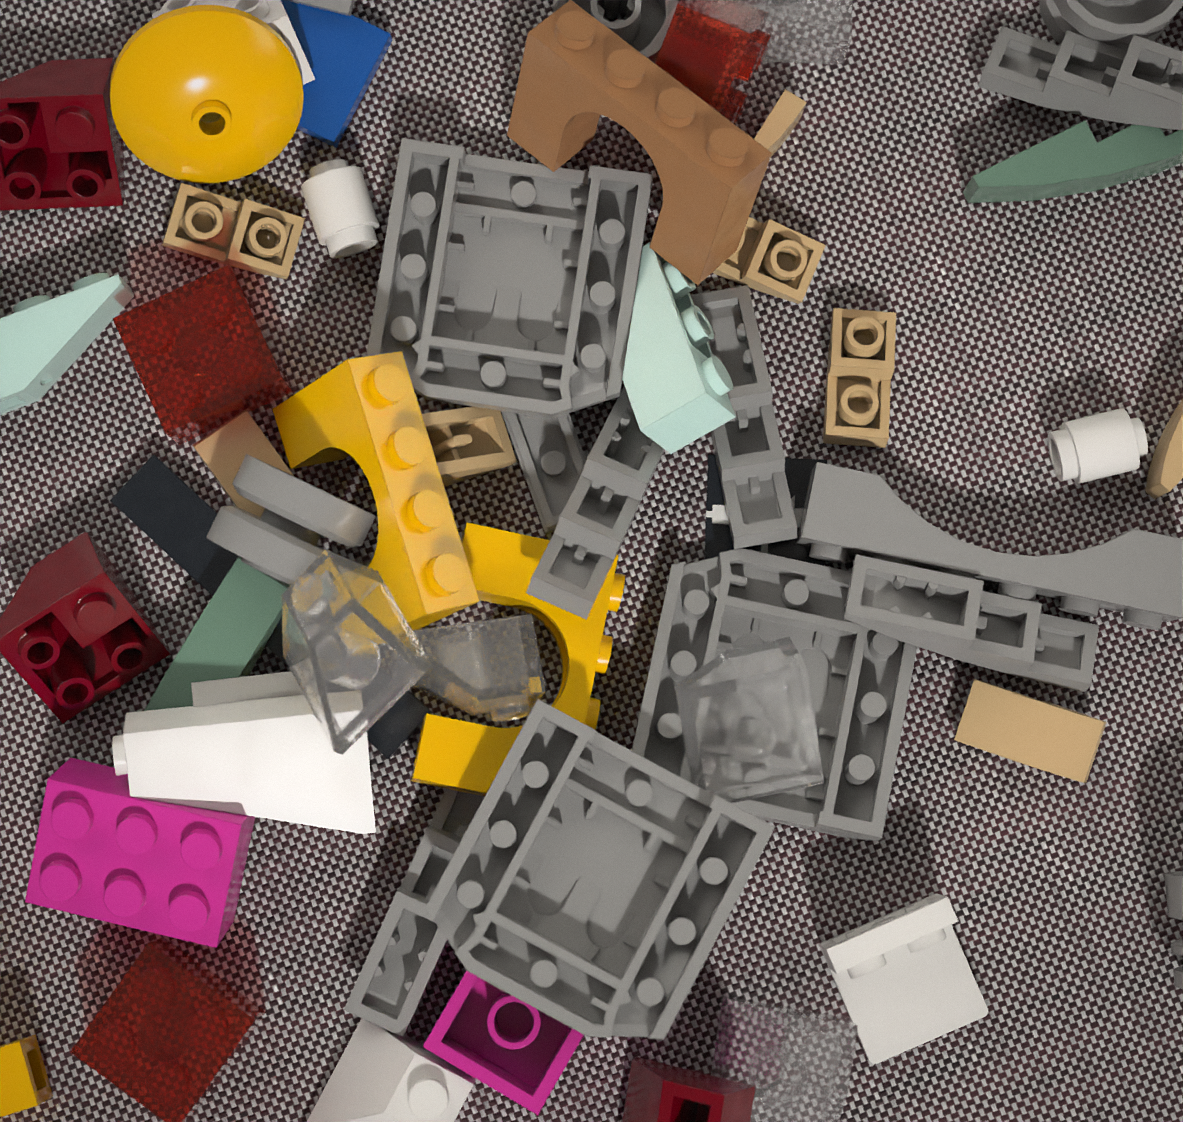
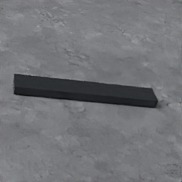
M154 454L110 500L212 596L239 557V555L206 538L217 512ZM296 586V590L266 646L292 671L315 668L317 693L362 689L367 740L387 759H390L422 725L426 713L432 714L433 712L363 647L346 651L338 624Z

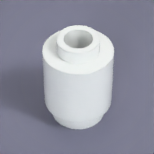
M343 159L330 160L311 168L309 171L311 178L301 185V189L319 244L327 246L331 258L355 255L375 246L378 243L375 230L379 227V222L361 168L358 166H347Z
M1124 408L1063 422L1061 430L1048 433V448L1055 474L1061 482L1074 479L1077 484L1137 470L1140 465V456L1148 453L1147 436L1141 420L1138 417L1130 419Z

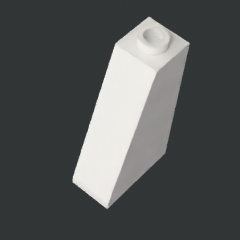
M362 689L246 700L199 707L188 706L126 713L123 735L113 736L116 775L128 774L130 797L361 834L376 832Z

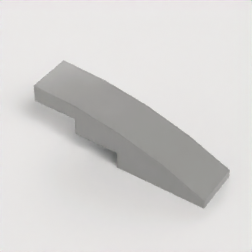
M1002 26L978 85L980 88L1038 106L1100 120L1183 130V52L1133 35L1129 48L1125 51L1068 30L1061 46Z
M745 285L693 294L691 298L694 305L699 307L704 313L714 332V339L708 342L712 354L722 362L733 383V390L727 392L736 417L712 430L710 433L734 549L797 538V523L785 475L784 452L772 405L773 391L749 287Z
M625 386L587 457L582 474L560 515L554 534L532 575L526 592L533 597L586 620L665 450L640 431Z
M861 555L855 556L844 619L899 641L959 661L1020 678L1086 692L1091 686L1099 625L1041 613L1042 603L982 591L984 583L982 580Z
M445 789L405 878L393 898L344 1008L345 1011L404 1037L448 942L435 921L431 919L425 910V907L485 796Z

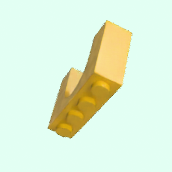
M402 351L347 359L272 409L290 469L343 460L351 455L365 473L374 495L378 515V540L373 559L362 573L343 583L336 599L330 597L346 651L398 639L480 602Z
M466 523L462 532L461 543L479 600L523 610L537 618L547 627L557 643L562 660L561 684L551 706L595 730L600 710V699L591 698L595 673H606L613 643V637L603 635L607 611H618L625 583V575L615 573L618 555L586 620L526 593L532 575L550 540ZM426 713L423 718L410 781L485 796L523 725L512 728H497Z

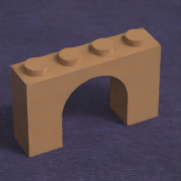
M569 0L528 32L507 136L547 168L555 172L594 140L600 115L606 116L623 126L647 151L657 169L662 184V208L649 248L695 284L699 285L737 251L772 152L575 2Z

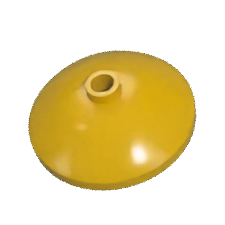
M186 6L166 12L152 19L134 33L124 45L114 64L110 81L112 116L116 128L127 147L136 157L152 169L171 178L192 183L228 182L250 175L263 168L275 159L288 145L299 125L303 109L304 91L302 78L296 59L287 43L273 28L262 20L244 11L226 6ZM209 112H216L222 116L215 122H204L200 119Z

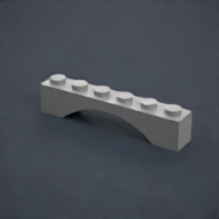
M817 462L811 470L796 544L810 546L809 557L831 563L846 564L848 555H861L982 580L984 584L998 586L997 594L1033 602H1035L1036 595L1061 600L1059 610L1082 616L1097 617L1099 608L1123 613V624L1150 630H1160L1162 621L1170 622L1183 618V539L1132 529L1103 544L1072 553L1042 556L1000 553L963 542L931 525L905 504L881 475Z

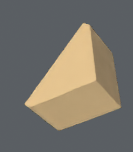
M465 407L422 414L444 487L510 466L517 462L500 410Z

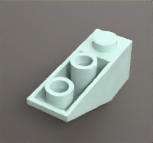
M649 242L642 248L622 380L640 431L672 454L736 417L727 392L733 390V383L722 362L716 356H713L708 342L714 339V332L704 313L699 307L694 305L690 292L696 289L695 283L649 248L651 243Z
M108 273L89 275L76 281L72 286L74 290L53 299H50L48 295L25 299L13 307V314L0 318V415L39 401L134 297L130 286L118 274L109 277Z

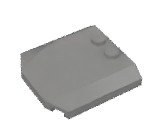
M402 138L367 356L402 351L414 391L427 400L555 418L620 397L653 174L590 165L589 171L559 167L553 172L545 165L466 154L465 147Z
M744 548L721 552L717 557L685 564V561L672 564L632 751L761 820L844 838L879 841L883 836L917 646L899 641L844 619L852 574L850 571Z
M537 699L431 895L425 910L440 928L468 972L585 1036L665 1039L775 827L721 797L712 795L597 733L593 728Z

